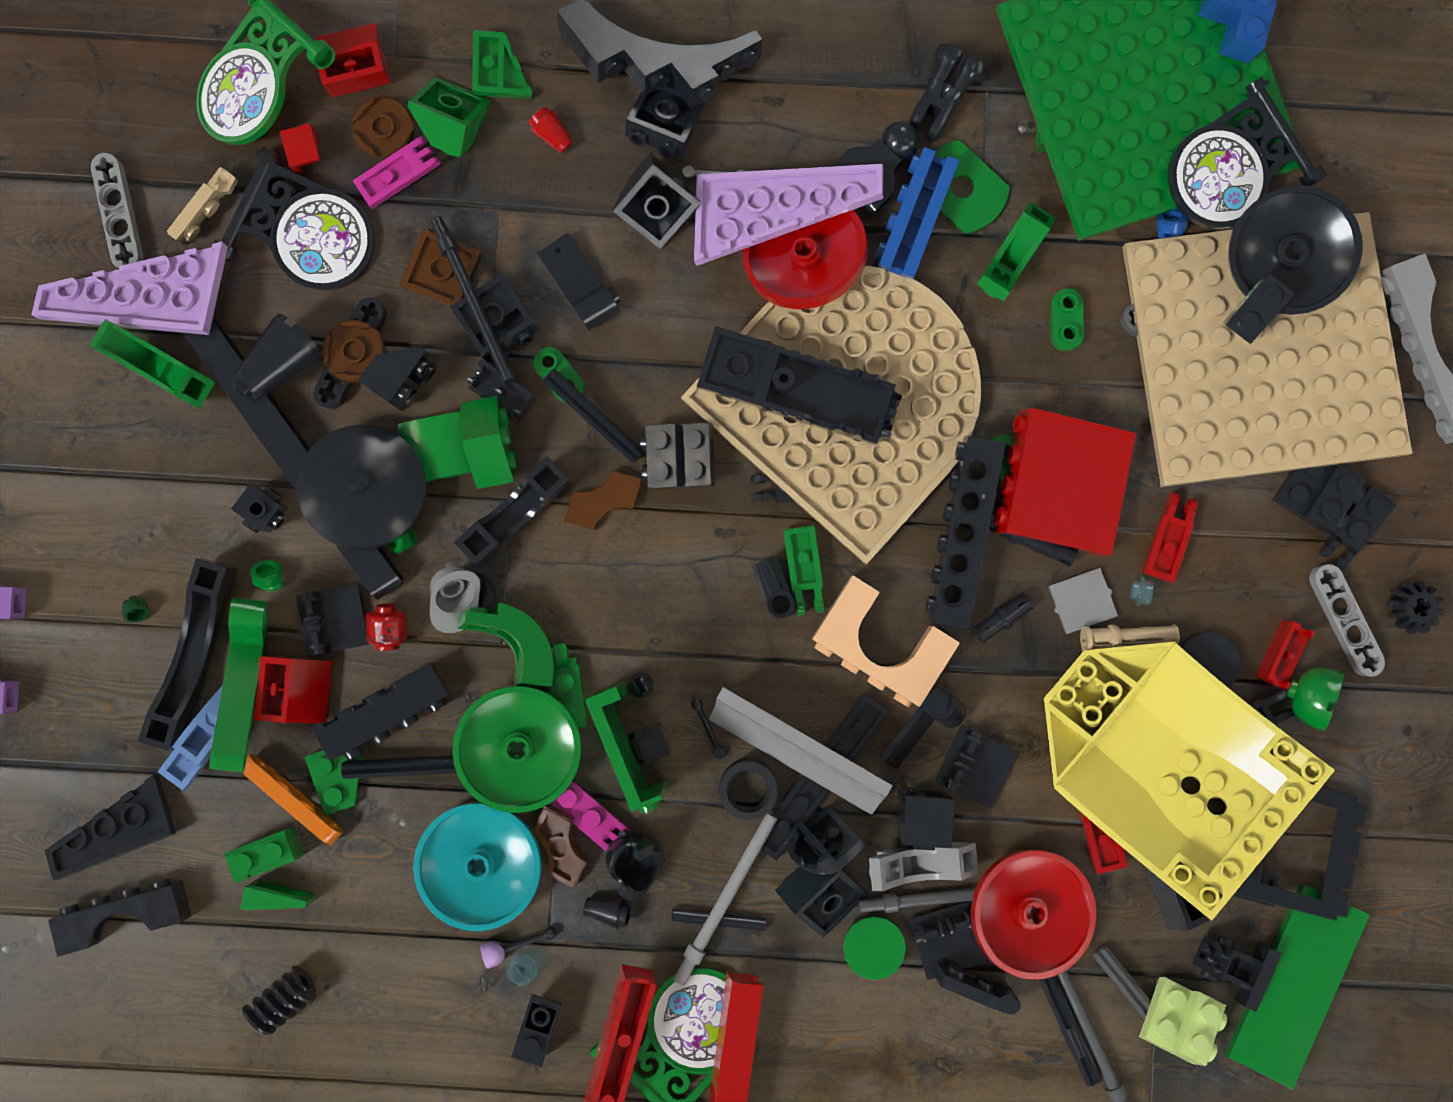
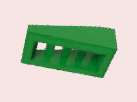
M255 880L245 886L240 909L305 908L314 901L315 895L314 893Z

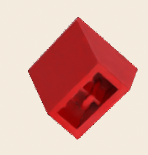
M377 23L316 37V41L324 40L335 50L334 62L326 69H319L322 85L332 98L391 84Z
M274 655L260 656L254 720L281 723H327L333 661Z

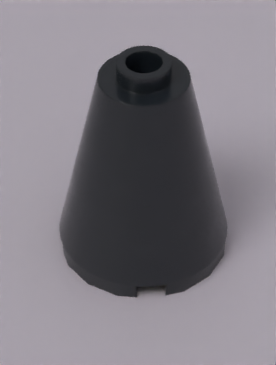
M277 314L272 318L233 375L236 381L233 387L245 399L252 397L257 400L319 365L323 360V357L316 356L320 352L318 347L297 324L290 327L284 323L288 319L285 315Z

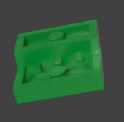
M461 412L447 413L397 424L399 436L418 455L425 472L426 482L450 479L472 473L461 442Z

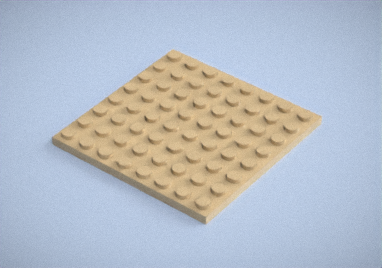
M1369 212L1354 214L1362 234L1363 252L1359 269L1349 287L1332 303L1316 311L1296 315L1277 314L1251 345L1223 324V321L1245 297L1234 283L1228 266V244L1232 230L1130 242L1123 245L1122 249L1131 305L1134 304L1135 307L1133 317L1134 323L1137 324L1138 328L1137 342L1161 487L1413 454Z

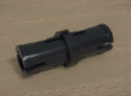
M1021 592L1019 596L1002 608L1000 606L993 609L992 615L972 627L975 636L987 629L978 638L984 644L1004 628L1008 630L1013 626L1015 620L1034 609L1032 601L1029 600L1019 607L1028 598L1024 592Z

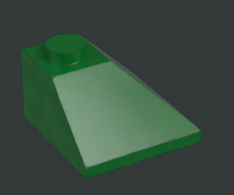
M434 76L408 101V108L431 146L442 150L448 155L460 158L472 146L491 100L482 96L472 95L471 91Z

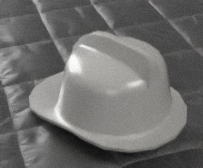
M446 562L445 568L436 572L430 582V620L436 630L443 633H456L464 630L458 629L459 616L466 610H469V608L479 606L480 579L474 572L454 566L451 562Z

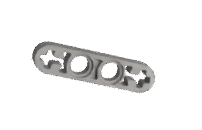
M100 153L91 162V172L112 263L119 268V266L127 264L121 260V258L126 257L125 247L129 253L133 254V257L129 258V264L143 261L144 255L124 166L112 154ZM107 162L114 166L109 169L110 179L116 183H110L108 175L102 172L106 168ZM115 190L120 191L121 201L115 206H109L107 203L108 194ZM120 220H126L128 224L127 232L121 236L115 235L113 229L115 223ZM117 243H125V247Z
M1330 564L1316 566L1310 573V584L1352 669L1361 676L1373 677L1379 675L1385 667L1384 656L1342 572L1338 567ZM1323 572L1332 575V578L1328 580L1329 585L1322 584L1320 581L1324 577ZM1331 589L1340 590V592L1332 593L1329 596L1326 595L1327 592H1332ZM1339 597L1343 598L1347 603V610L1343 615H1338L1333 610V602ZM1354 625L1361 631V638L1356 643L1350 642L1347 638V630ZM1366 645L1368 646L1367 648L1362 649L1363 652L1354 651V649L1362 648ZM1365 656L1372 657L1374 660L1370 663L1371 669L1362 666V663L1366 661Z

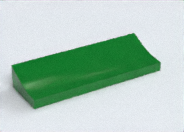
M1302 883L1299 884L1296 891L1298 894L1319 900L1322 897V892ZM1350 906L1348 918L1338 916L1337 921H1331L1288 909L1272 945L1273 949L1282 954L1257 1012L1246 1007L1244 1008L1225 1055L1293 1090L1370 915Z

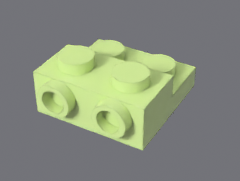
M1159 977L1139 1037L1191 1064L1206 1066L1207 1062H1211L1217 1054V1045L1214 1044L1217 1031H1222L1227 1023V1015L1224 1014L1226 1005L1201 992L1191 991L1166 977Z

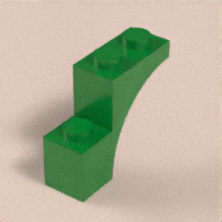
M107 319L103 321L89 344L94 350L133 370L175 397L200 409L215 384V381Z

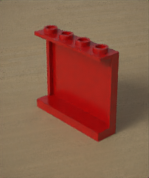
M1035 408L1020 410L1013 423L1015 437L1013 445L1010 446L1007 453L1009 467L1007 475L1001 483L1003 497L1001 506L998 507L995 513L994 521L997 525L995 533H1008L1088 551V554L1097 556H1112L1136 433Z

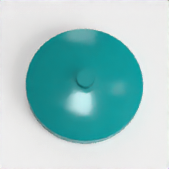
M481 802L458 805L436 818L421 836L413 863L417 891L427 908L446 924L467 931L492 930L515 919L528 906L536 893L542 871V858L538 842L525 821L515 813L495 810Z

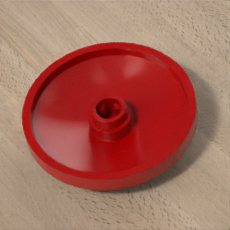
M850 210L743 249V263L752 286L764 299L783 308L811 309L836 300L855 284L866 264L868 242L859 216L854 210Z
M1024 849L1012 852L998 859L983 874L972 898L971 924L980 949L997 967L1011 975L1024 979H1046L1068 970L1087 950L1096 925V903L1087 879L1073 863L1049 851Z

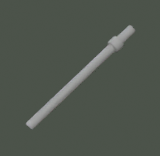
M767 813L694 943L689 944L683 956L685 959L673 978L680 985H685L695 965L701 963L706 954L704 952L705 947L775 825L777 818Z

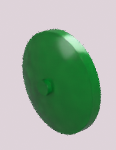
M526 685L500 687L478 698L462 716L453 740L455 770L466 790L482 804L495 810L509 813L537 810L557 799L572 782L577 772L581 755L578 727L566 706L550 693Z

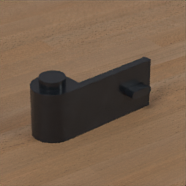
M566 233L537 252L588 330H591L620 310L617 304L622 302L612 286L606 289L600 282L569 233Z
M946 688L933 690L897 737L890 742L881 758L898 769L934 720L946 728L959 726L966 717L965 705Z

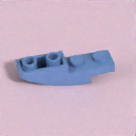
M222 687L172 746L174 750L158 770V773L181 790L189 788L210 759Z

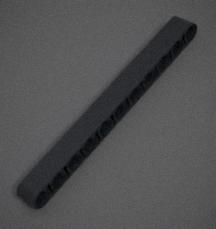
M214 316L209 335L183 333L297 491L298 472L310 448L269 392L257 400L252 397L245 399L235 390L233 385L236 381L233 375L245 358ZM336 545L375 599H381L404 582L403 577L382 547L371 550H352Z

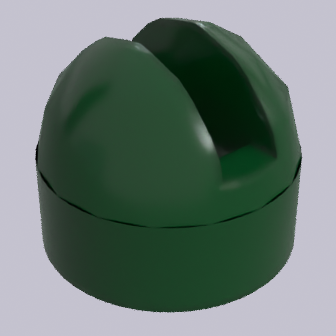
M130 596L129 600H125L122 603L123 617L127 622H141L150 615L147 602L140 596Z

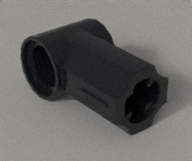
M777 556L751 566L770 615L779 620L789 618L794 612L795 602ZM777 597L788 599L790 602L789 610L783 614L776 613L772 609L774 599Z

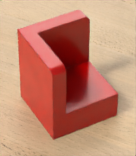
M310 123L280 131L287 161L294 173L298 175L303 174V165L320 161L317 148L318 145H321L318 132Z

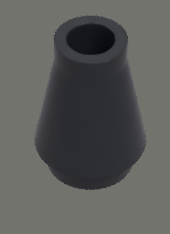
M587 897L583 915L618 930L619 927L626 928L628 926L632 903L625 902L624 898Z

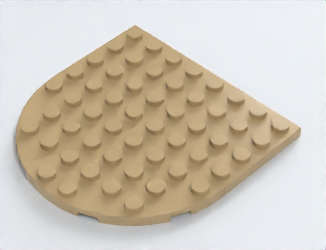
M865 266L855 284L836 300L811 309H788L768 302L745 326L740 334L785 347L789 351L791 349L798 351L802 355L808 354L814 356L815 359H823L848 370L859 368L870 374H878L881 380L896 384L894 390L903 396L898 408H896V416L891 421L893 428L889 438H879L878 444L873 445L757 409L756 406L698 389L697 383L699 378L681 399L707 423H712L713 428L866 565L959 461L955 460L958 441L963 442L964 436L972 435L979 415L981 378L976 353L963 329V324L938 295L914 279L904 278L886 271L884 268Z

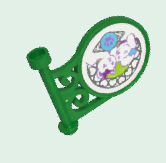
M248 0L251 10L222 51L208 64L199 82L196 98L199 120L208 134L229 145H244L255 141L273 125L284 102L285 80L288 70L294 59L304 49L307 50V59L317 69H326L335 60V50L324 40L315 41L271 0ZM264 19L266 22V26L258 21ZM259 32L264 33L262 37H258ZM247 34L251 43L242 42ZM290 34L296 41L292 44L283 37ZM278 46L282 48L280 52H278Z
M694 967L685 985H680L673 980L676 975L675 973L667 978L655 992L648 1014L647 1033L642 1044L639 1046L635 1063L640 1060V1067L646 1072L653 1068L652 1062L646 1063V1060L649 1058H655L659 1066L656 1072L647 1077L641 1076L633 1068L629 1081L650 1102H694L711 1083L726 974L724 972L709 967ZM601 1038L589 1052L594 1059L596 1058ZM651 1041L655 1050H648ZM665 1062L671 1065L672 1068L665 1071ZM687 1073L706 1074L685 1097L676 1098L669 1093L667 1085L672 1077L677 1076L682 1079L683 1084L680 1086L676 1082L672 1083V1090L677 1094H683L690 1086V1077Z

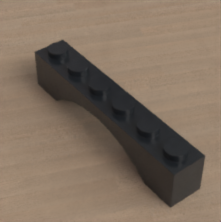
M196 558L186 588L185 613L176 651L163 684L147 711L138 742L167 751L174 750L172 746L188 727L238 568L208 559Z

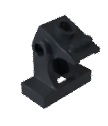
M1217 934L1215 939L1204 935L1192 964L1201 969V976L1215 983H1218L1219 980L1223 982L1227 980L1240 986L1234 999L1244 1007L1257 1012L1282 953L1259 942L1252 956L1234 948L1235 942L1220 934ZM1236 956L1238 960L1231 974L1227 970L1232 959Z

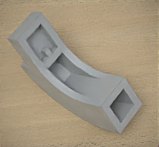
M952 842V848L935 847V851L913 849V846L910 845L877 852L878 856L869 858V875L872 891H885L905 883L924 880L962 881L979 875L976 843Z

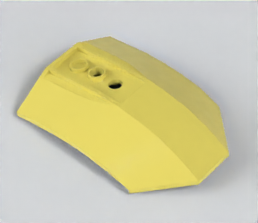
M1176 641L1084 650L1044 698L1054 789L1123 849L1211 921L1335 771L1231 691L1176 644ZM1186 777L1196 778L1200 782L1199 792L1192 795L1185 793L1181 787L1182 780ZM1212 798L1222 799L1226 804L1225 813L1221 815L1212 814L1207 807L1208 801Z

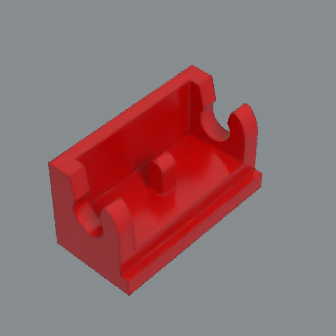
M1281 621L1255 677L1282 690H1289L1292 685L1290 683L1291 677L1309 639H1313L1315 632L1300 628L1301 624L1295 621Z

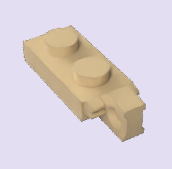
M220 167L207 185L203 183L169 227L167 234L183 246L187 241H193L201 230L200 224L206 216L209 218L217 211L220 204L218 202L219 199L224 197V195L231 194L238 180Z

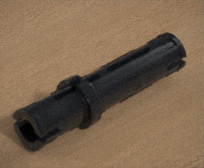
M992 511L989 531L993 533L996 532L997 527L994 521L995 511ZM997 533L1009 539V543L1013 545L1018 543L1059 561L1068 567H1071L1079 550L1008 533Z

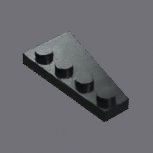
M153 774L144 781L145 783L135 790H130L124 794L118 802L108 809H103L85 825L77 827L44 850L52 879L61 880L175 835V827L159 775Z

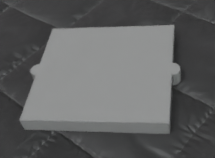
M1101 568L1048 586L1056 606L1054 612L1058 613L1065 634L1080 630L1083 626H1091L1118 616L1110 596L1112 590L1108 589Z

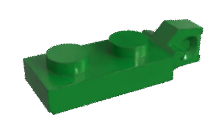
M567 642L553 644L555 660L553 685L550 687L551 695L555 696L566 706L578 728L588 727L580 664L577 663L576 657L569 658Z

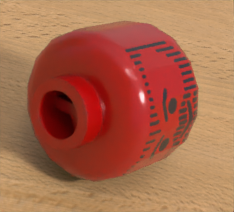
M392 603L376 605V610L366 615L367 642L375 646V650L378 651L399 649L400 644L407 640L406 613L395 609V604Z

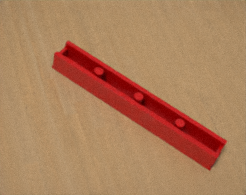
M625 964L621 965L583 1102H624L657 986L653 970Z
M727 971L709 1102H747L763 992V984L758 983V975Z

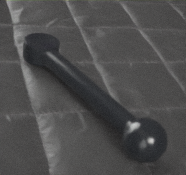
M695 698L691 702V707L698 712L714 747L713 754L715 758L722 759L726 753L725 749L719 745L702 708L703 701Z

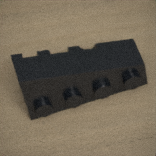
M428 663L390 684L391 687L383 688L362 700L361 704L345 708L336 713L331 721L327 723L320 722L312 726L311 729L329 761L342 757L349 761L364 752L361 746L370 741L377 745L392 736L389 732L391 729L398 725L405 729L419 721L417 716L419 713L426 709L433 713L447 705L445 699L451 696L434 664Z

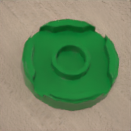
M861 917L850 925L844 935V958L851 970L862 978L870 980L887 978L895 973L904 961L906 951L904 937L897 925L886 917Z

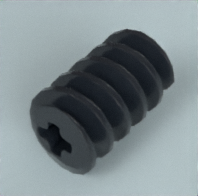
M295 965L292 966L294 977L290 973L285 972L282 975L284 984L275 980L272 983L274 992L265 988L262 991L264 1000L258 996L252 999L254 1008L248 1004L242 1007L244 1017L258 1032L264 1035H272L277 1027L283 1026L287 1019L294 1017L297 1011H301L306 1007V1003H311L316 998L317 993L313 981L302 968Z

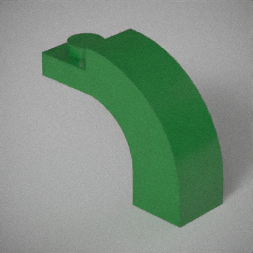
M1030 201L985 269L977 285L988 296L999 298L1004 302L1024 267L1051 229L1056 217Z
M498 603L491 609V614H488V609L471 607L459 616L458 629L494 634L502 638L510 646L516 662L514 685L532 686L544 691L552 687L554 675L552 650L546 635L530 616L515 607L503 603Z

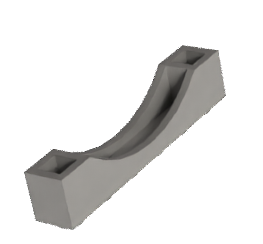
M1424 253L1382 270L1380 275L1384 295H1386L1391 307V318L1398 324L1402 334L1401 342L1403 348L1410 354L1414 364L1413 373L1416 379L1421 382L1425 392V403L1432 410L1436 419L1437 433L1444 440L1445 444L1453 443V374L1444 364L1432 334L1430 313L1432 296L1437 281Z

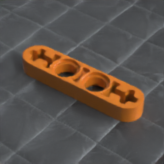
M254 754L248 755L243 774L316 837L326 844L333 845L343 833L340 825L328 815L324 816L323 811L265 761Z

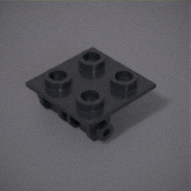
M358 583L317 592H306L296 596L308 657L369 645L366 638V622Z
M961 725L935 782L992 808L1018 752Z
M969 901L909 919L927 980L935 978L932 971L937 962L947 967L949 964H954L962 969L987 962L986 956L980 949L973 933Z

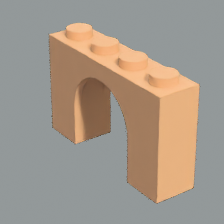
M850 576L811 639L817 642L814 648L829 658L832 653L843 659L840 665L854 674H857L859 670L870 676L867 682L879 690L883 691L885 687H888L896 692L893 698L906 707L910 708L912 703L920 707L960 643L934 626H929L911 655L905 661L894 666H880L871 662L860 648L858 632L863 618L880 592L855 576Z

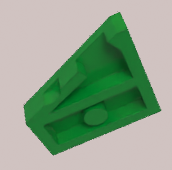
M473 30L472 95L531 100L532 90L527 85L521 72V66L512 53L506 34L504 32Z
M323 750L305 756L324 816L357 805L358 782L360 778H342L341 764L346 761L344 757L329 761ZM363 753L349 761L362 760Z

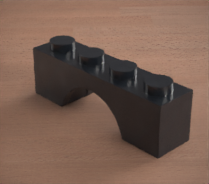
M547 456L523 478L520 485L506 500L488 515L477 520L454 543L475 566H482L563 492L572 481Z
M170 878L151 883V889L140 891V887L137 886L121 891V897L110 900L109 895L89 900L90 906L79 908V904L76 903L58 909L60 915L48 920L57 957L88 949L101 942L104 927L115 914L134 916L142 921L149 931L178 924L190 918L192 915L183 880L171 883Z

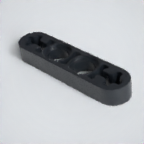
M371 297L364 298L356 306L350 320H359L366 323L368 315L364 312L366 308L372 309L375 305L378 316L376 318L371 316L367 323L380 332L386 320L387 311L384 305L377 299ZM326 366L314 388V400L325 409H337L343 404L353 383L340 380ZM330 376L340 382H344L342 387L335 384L332 392L336 395V398L334 400L328 399L325 403L326 397L322 395L323 391H330L334 385V382L329 380Z

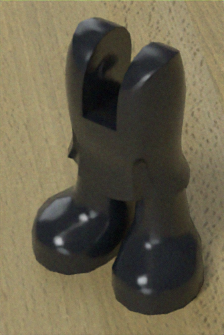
M942 43L937 46L934 57L938 62L937 69L933 77L928 79L927 89L914 108L909 121L918 130L921 123L925 120L926 114L935 118L936 120L933 121L927 135L928 138L934 141L945 131L956 107L964 100L963 95L972 82L981 83L989 74V69L975 57L967 55L952 86L947 84L946 82L962 60L963 52L954 46Z

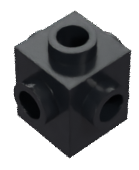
M249 484L231 510L244 518L242 524L255 533H259V531L271 533L272 530H277L282 526L287 517L285 512L289 507L281 502L284 497L273 489L267 487L264 490L260 486Z

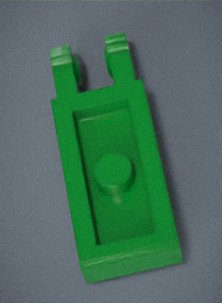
M813 525L783 530L791 589L795 595L798 616L805 615L806 607L802 590L807 589L814 590V607L817 613L824 612L821 591L823 581L815 527Z

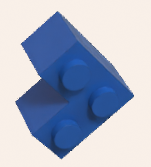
M1202 0L1198 16L1226 25L1219 54L1249 63L1265 47L1277 0Z

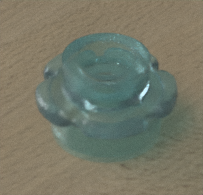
M1144 576L1140 577L1139 582L1133 581L1130 599L1135 600L1136 606H1140V604L1150 605L1154 582L1145 580Z
M527 954L522 956L516 955L508 962L507 976L513 983L525 986L530 983L531 979L536 978L538 967L534 965V959ZM524 967L525 972H520L519 968Z

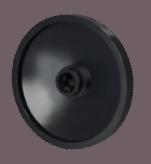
M1289 186L1274 190L1253 202L1242 213L1232 230L1228 244V266L1233 281L1240 292L1246 296L1265 273H1270L1295 293L1278 314H1304L1323 308L1336 300L1349 287L1356 276L1363 252L1360 226L1349 207L1341 199L1325 190L1311 186Z
M373 425L346 426L322 437L303 459L298 472L296 486L298 503L310 526L330 543L352 550L376 549L401 538L418 520L425 504L427 491L425 472L414 449L394 432Z

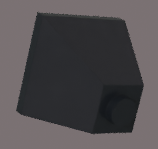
M650 152L631 174L612 210L661 249L698 207L700 200L672 169Z
M797 868L775 890L790 910L823 938L859 904V900H863L868 895L842 869L833 874L820 875L806 871L803 868Z

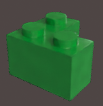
M497 396L460 403L461 442L477 489L514 482L513 469L518 468L515 450L509 451L508 445L511 444V439L507 425H510L507 408L500 407Z

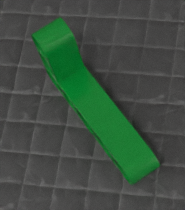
M233 597L228 619L230 647L209 769L244 773L255 711L260 656H264L267 638L268 617L266 601Z

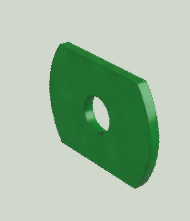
M960 140L947 143L936 149L935 156L946 160L947 156L959 160L940 212L964 235L977 232L991 224L1004 208L1010 187ZM958 177L969 179L973 185L972 194L966 198L955 196L951 189L954 179Z

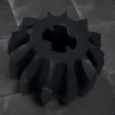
M1415 581L1413 584L1411 582H1404L1401 584V590L1394 589L1391 591L1395 600L1386 602L1389 607H1393V611L1387 617L1390 619L1397 618L1394 627L1397 629L1405 628L1408 634H1416L1417 631L1427 633L1430 631V626L1439 625L1440 622L1436 615H1443L1445 611L1438 608V604L1444 599L1442 597H1434L1437 588L1433 586L1426 587L1424 582Z

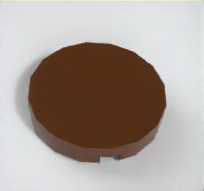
M370 98L362 103L353 115V138L361 150L372 158L385 160L413 141L415 131L413 118L406 107L394 98Z
M359 320L343 321L325 336L322 346L323 361L330 372L340 380L360 383L357 380L375 355L386 353V344L381 334L370 324Z

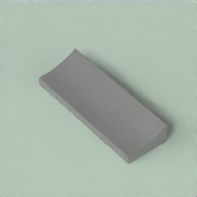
M723 687L717 696L714 709L709 718L710 721L872 815L881 801L888 795L892 787L891 784Z

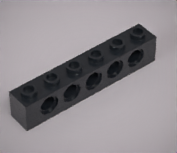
M964 436L963 442L958 441L955 460H959L957 473L952 472L949 482V491H953L951 504L946 503L943 513V522H947L945 535L940 534L937 544V552L941 553L939 565H934L931 575V583L935 584L933 596L928 595L925 607V614H929V620L932 623L970 629L1006 444L1004 442ZM973 461L980 462L983 467V473L977 479L971 478L968 474V467ZM973 492L977 497V504L974 508L966 510L962 505V498L966 493ZM962 523L969 524L971 528V534L966 540H959L956 536V529ZM956 554H962L965 558L964 567L961 570L953 571L950 567L951 558ZM950 585L958 586L959 596L957 599L946 601L944 598L945 589Z

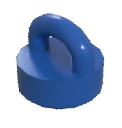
M1179 210L1158 215L1156 228L1159 239L1182 236L1188 228V219Z

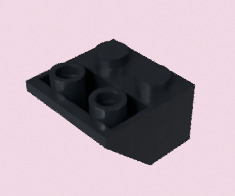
M422 347L377 354L357 381L402 411L405 406L408 408L415 402L419 394L417 389L422 382H428L437 369L435 367L437 360Z

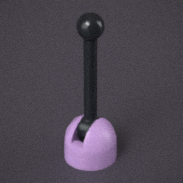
M548 927L544 933L506 946L497 941L480 944L486 968L489 969L499 965L503 961L506 952L543 939H554L556 937V930Z

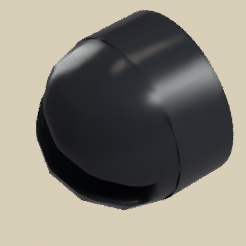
M644 672L634 674L628 683L630 692L640 698L649 695L654 686L651 676ZM640 677L643 686L647 690L641 693L635 682V679Z

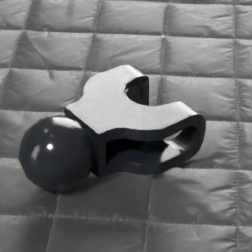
M897 121L891 123L883 131L881 140L878 139L869 147L859 146L848 149L833 166L883 164V199L863 206V212L868 217L874 216L892 198L895 187L894 173L900 167L901 161L911 158L919 148V133L908 122Z

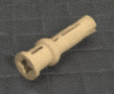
M1114 624L1108 625L1107 628L1097 629L1083 626L1080 632L1082 651L1175 641L1178 644L1180 639L1179 629L1176 625L1119 629Z

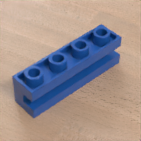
M926 147L923 148L920 156L916 154L913 156L908 172L913 174L910 184L903 183L897 198V201L902 203L898 214L892 212L885 229L891 232L887 243L880 242L874 258L880 261L878 264L879 268H884L886 271L913 279L959 162V160L947 156L946 160L935 156L936 151Z

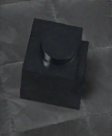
M660 722L628 734L638 763L644 762V764L670 755L671 749L665 742Z

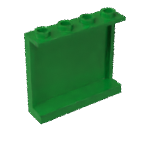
M623 681L596 692L585 699V702L631 812L639 809L640 813L644 814L659 807L660 800L663 799L667 787V782L664 780L647 787L613 705V702L622 699L629 693L627 685Z

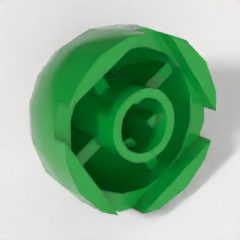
M1315 667L1305 671L1299 681L1292 679V685L1288 690L1287 697L1293 698L1292 710L1294 715L1302 723L1325 732L1332 716L1331 712L1334 704L1337 702L1341 690L1344 673L1331 668Z

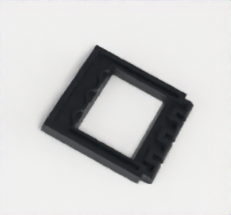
M1321 787L1310 802L1337 809L1321 900L1260 883L1264 858L1234 894L1331 921H1337L1338 916L1348 918L1352 895L1342 893V888L1353 890L1357 864L1348 862L1347 859L1348 857H1359L1362 833L1353 831V826L1364 827L1367 805L1357 803L1358 796Z

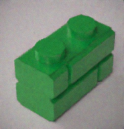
M292 826L236 847L224 854L233 881L237 883L251 876H256L295 861L304 856V851L297 831Z

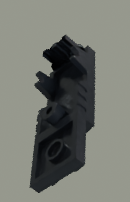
M715 326L697 383L698 389L756 406L757 409L873 445L878 444L879 438H889L893 428L891 421L896 416V408H898L903 396L894 390L896 384L881 380L878 374H870L859 368L848 370L823 359L818 360L808 354L802 355L800 352L792 349L789 351L785 347Z

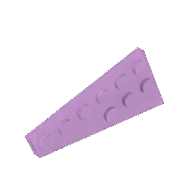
M883 164L697 174L696 197L700 200V204L696 208L694 262L696 266L883 199Z
M223 242L212 244L211 248L202 250L193 248L185 250V254L169 258L165 255L122 265L119 266L118 270L110 272L104 270L93 272V276L81 279L72 277L38 285L31 315L43 320L102 325L103 321L107 319L120 327L209 335L228 246Z

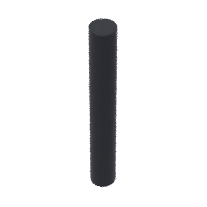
M673 908L671 921L704 925L711 912ZM724 914L718 926L765 931L766 918Z

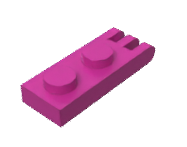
M423 136L418 137L353 180L371 209H374L440 165L441 162L437 157H433L425 162L434 153L430 146L418 151L427 144Z
M572 780L568 788L550 803L574 817L573 824L605 851L610 845L606 841L608 837L612 841L619 838L618 834L614 832L616 828L620 831H631L626 824L575 780Z

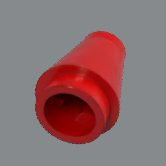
M546 106L534 114L528 122L532 127L531 131L560 154L573 143L555 111H550Z

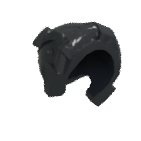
M623 830L618 833L619 838L613 840L607 847L605 862L610 876L622 884L618 894L626 900H634L636 895L645 894L661 873L665 863L663 858L664 849L663 845L657 840H652L644 834Z

